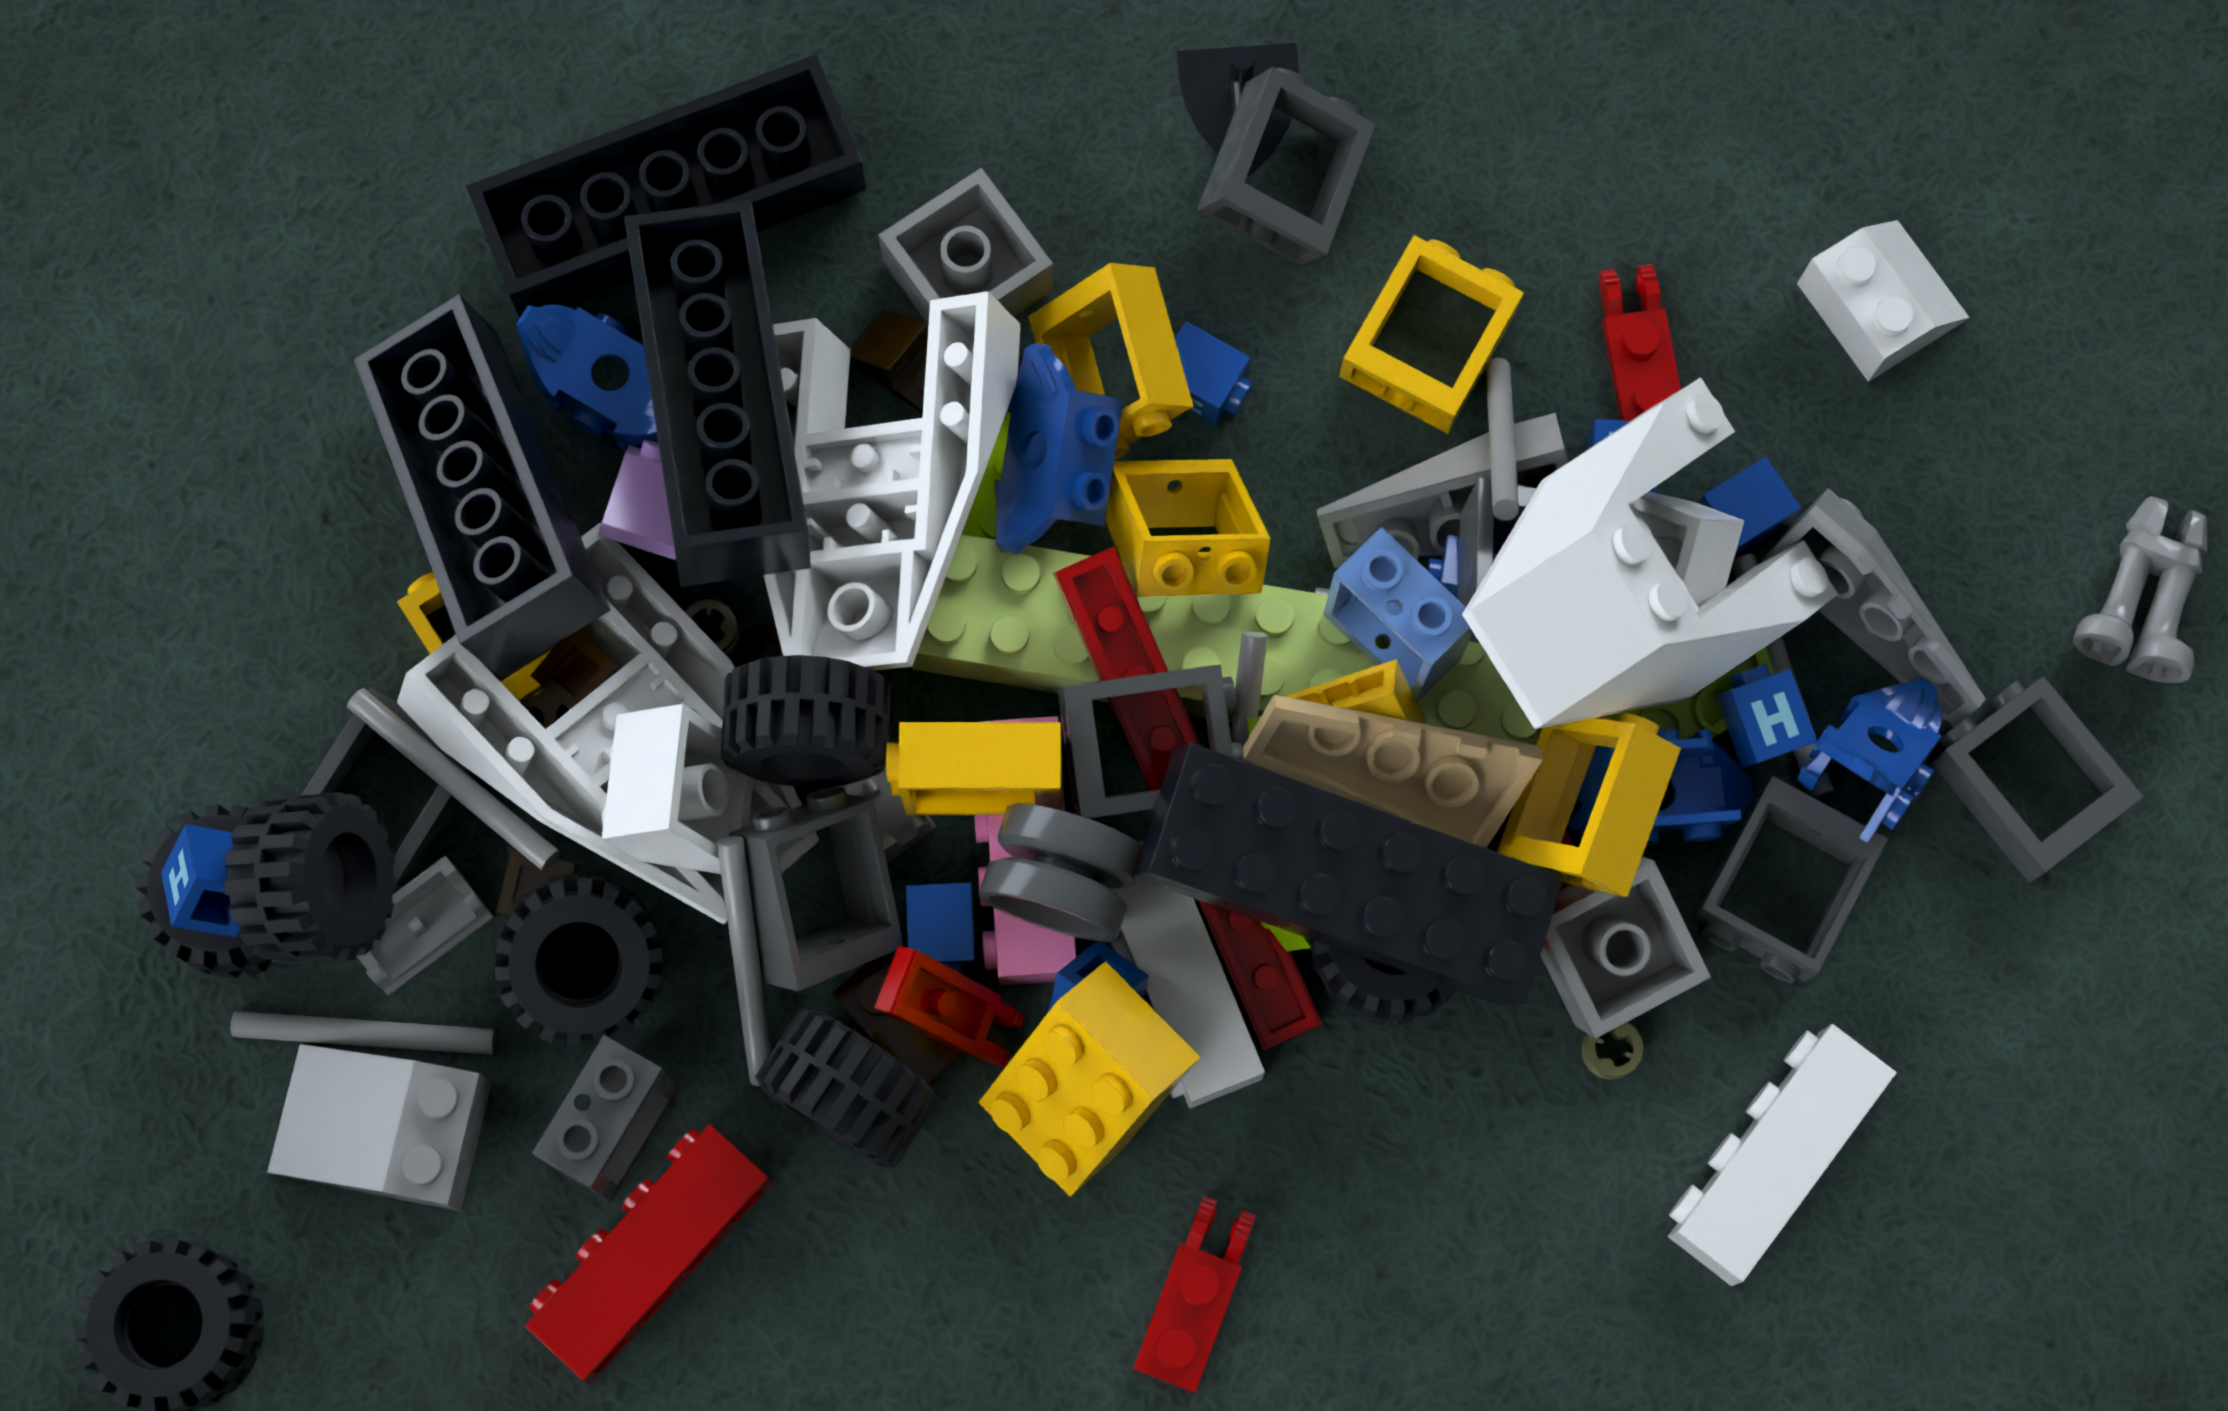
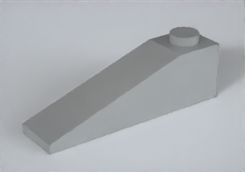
M1556 413L1514 424L1517 485L1537 489L1542 479L1569 462ZM1489 432L1317 509V517L1334 568H1339L1380 527L1416 560L1419 556H1443L1447 536L1459 537L1460 513L1478 478L1491 479ZM1493 541V543H1496V544H1502V545L1504 544V543H1501V542Z
M1827 488L1761 561L1764 562L1804 540L1816 560L1825 569L1828 579L1838 593L1836 597L1818 611L1899 682L1909 683L1921 677L1938 688L1937 702L1942 708V717L1955 727L1977 710L1986 698L1877 530L1863 518L1860 510L1854 504L1839 498L1833 491Z

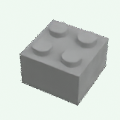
M982 168L878 234L882 263L928 325L930 300L989 291L1014 317L1054 291L1052 261Z
M1642 856L1628 897L1573 886L1560 890L1540 956L1575 1026L1592 1037L1598 1038L1711 978L1654 860Z

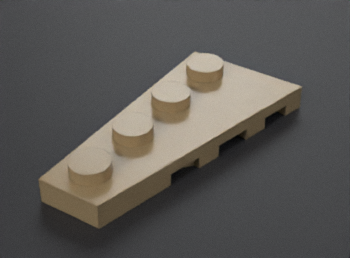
M1275 694L1243 746L1244 760L1266 770L1487 848L1543 761L1541 746Z

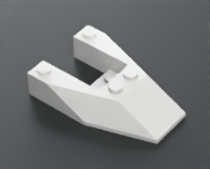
M989 291L930 300L923 417L917 419L845 429L851 349L817 318L773 324L808 527L811 568L764 575L783 656L809 655L830 657L849 661L872 671L913 666L1016 387L1021 324Z
M1701 377L1654 405L1542 479L1462 613L1534 729L1683 701L1805 621L1838 595L1828 579L1825 569L1816 560L1803 540L1749 569L1698 607L1689 594L1686 585L1677 575L1656 542L1650 528L1632 504L1634 501L1735 432L1724 415L1720 403L1712 396Z
M599 523L581 538L611 611L579 629V631L622 667L619 671L545 729L492 672L459 643L457 636L454 635L405 674L397 703L442 751L538 821L716 921L726 924L728 921L721 874L640 862L601 839L603 830L602 811L606 804L610 773L609 754L614 740L616 715L684 704L722 729L725 678L735 667L719 647L617 541L598 535L601 526ZM753 779L749 825L753 824L752 816L760 811L776 807H789L793 809L801 806L802 803L794 787ZM816 832L776 846L782 874L817 844L819 838Z

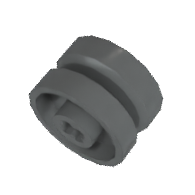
M1016 803L1008 805L997 838L998 843L1012 857L988 863L979 891L980 899L1007 915L1054 932L1092 941H1117L1127 911V904L1112 889L1135 885L1137 878L1132 877L1142 845L1114 828L1069 812L1033 804Z

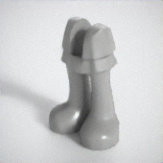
M2150 496L2139 506L2126 524L2128 535L2120 543L2121 561L2103 608L2099 614L2082 618L2076 628L2072 643L2086 657L2110 666H2117L2124 662L2132 648V624L2148 575L2160 576L2141 634L2132 649L2126 671L2155 682L2181 683L2189 680L2191 677L2195 659L2193 649L2177 639V630L2194 578L2202 573L2201 556L2208 553L2207 517L2199 512L2190 510L2185 515L2178 529L2175 541L2160 535L2168 510V501Z

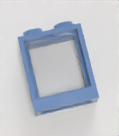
M1382 527L1334 572L1323 615L1376 666L1397 659L1417 702L1461 660L1473 633L1462 615L1466 607ZM1381 636L1388 638L1390 646L1387 649H1379L1375 645L1376 638Z

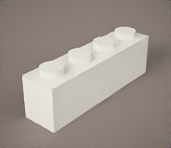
M1138 878L1135 885L1112 889L1127 904V911L1119 933L1120 938L1117 941L1110 942L1112 950L1149 975L1143 999L1201 1057L1170 1093L1172 1098L1184 1094L1189 1109L1261 1081L1265 1074L1264 1068L1194 898Z
M1834 1024L1821 1030L1817 1036L1808 1030L1803 1033L1784 1058V1062L1790 1065L1792 1069L1780 1086L1777 1087L1769 1081L1748 1106L1746 1113L1753 1117L1754 1121L1740 1139L1733 1133H1730L1709 1159L1707 1164L1716 1170L1702 1191L1692 1184L1669 1213V1216L1677 1224L1667 1237L1730 1286L1742 1283L1897 1073Z

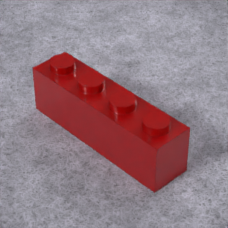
M710 1124L701 1134L692 1129L677 1142L667 1156V1159L673 1163L656 1183L649 1178L640 1183L621 1206L627 1213L610 1233L604 1228L594 1233L575 1256L581 1263L579 1267L563 1284L557 1278L552 1280L539 1292L529 1306L534 1316L524 1326L582 1381L592 1383L773 1184L759 1168Z

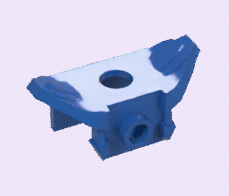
M528 305L516 323V327L520 334L523 351L538 391L547 397L546 403L558 412L564 407L572 411L569 419L576 426L597 438H601L605 431L614 435L615 439L618 440L616 442L617 446L625 452L629 445L643 444L644 440H658L644 345L630 338L631 333L624 325L603 313H599L595 317L579 307L574 310L562 305H544L541 308ZM616 357L627 364L629 378L623 387L614 391H606L594 383L592 371L596 363L601 359Z
M1031 344L1024 349L1016 387L1007 412L1011 413L1002 476L1001 481L995 480L994 482L997 507V536L995 544L1001 552L1018 554L1024 547L1038 540L1057 519L1104 526L1123 399L1076 390L1069 372L1064 364L1055 357L1049 345Z
M1921 677L1909 683L1897 684L1853 696L1840 717V720L1844 723L1839 729L1831 724L1827 726L1809 754L1813 761L1808 760L1797 777L1803 787L1812 791L1837 761L1886 792L1887 794L1859 837L1867 843L1881 824L1891 830L1895 828L1911 802L1916 800L1935 771L1924 763L1942 737L1938 733L1942 722V708L1937 702L1938 688ZM1868 733H1875L1886 737L1897 747L1899 752H1888L1879 748L1870 740Z
M1676 729L1658 730L1657 735L1680 747L1681 750L1669 781L1673 788V800L1666 809L1658 811L1646 845L1659 843L1658 834L1682 832L1684 842L1708 841L1722 838V829L1741 820V816L1745 813L1747 806L1754 802L1752 778L1712 740L1710 730H1698L1694 733V736H1689L1685 739H1679L1678 730ZM1596 746L1577 797L1583 803V806L1568 825L1571 829L1585 832L1615 748Z

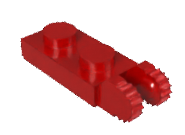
M1652 264L1639 265L1636 270L1635 287L1640 296L1642 311L1623 314L1621 284L1616 270H1602L1598 276L1605 315L1602 321V329L1619 417L1622 421L1633 420L1654 405L1681 390L1665 308L1660 309V289L1654 265Z
M898 946L874 1007L876 1010L960 1053L975 1056L1002 1067L1007 1066L1011 1053L1004 1049L1002 1045L986 1039L991 1023L993 1022L1007 1029H1021L1026 1016L1000 1001L1002 996L920 951Z
M1204 1195L1186 1243L1180 1242L1133 1370L1194 1394L1196 1393L1242 1266L1238 1265L1256 1217V1215L1242 1210L1240 1216L1235 1218L1229 1234L1230 1243L1224 1259L1201 1251L1199 1248L1205 1232L1210 1230L1217 1212L1215 1208L1217 1200Z

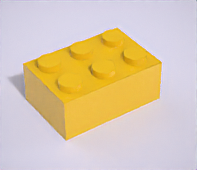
M1105 961L1057 1000L978 1103L992 1116L997 1126L1007 1132L1037 1162L1041 1171L1048 1178L1054 1180L1071 1197L1125 1147L1201 1057Z

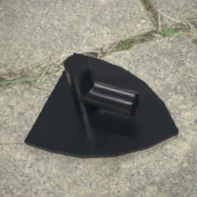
M1296 43L1176 51L1179 82L1185 107L1200 135L1217 154H1219L1247 81L1271 67L1288 69L1299 74ZM1274 107L1247 174L1248 177L1274 153L1290 126L1292 117Z

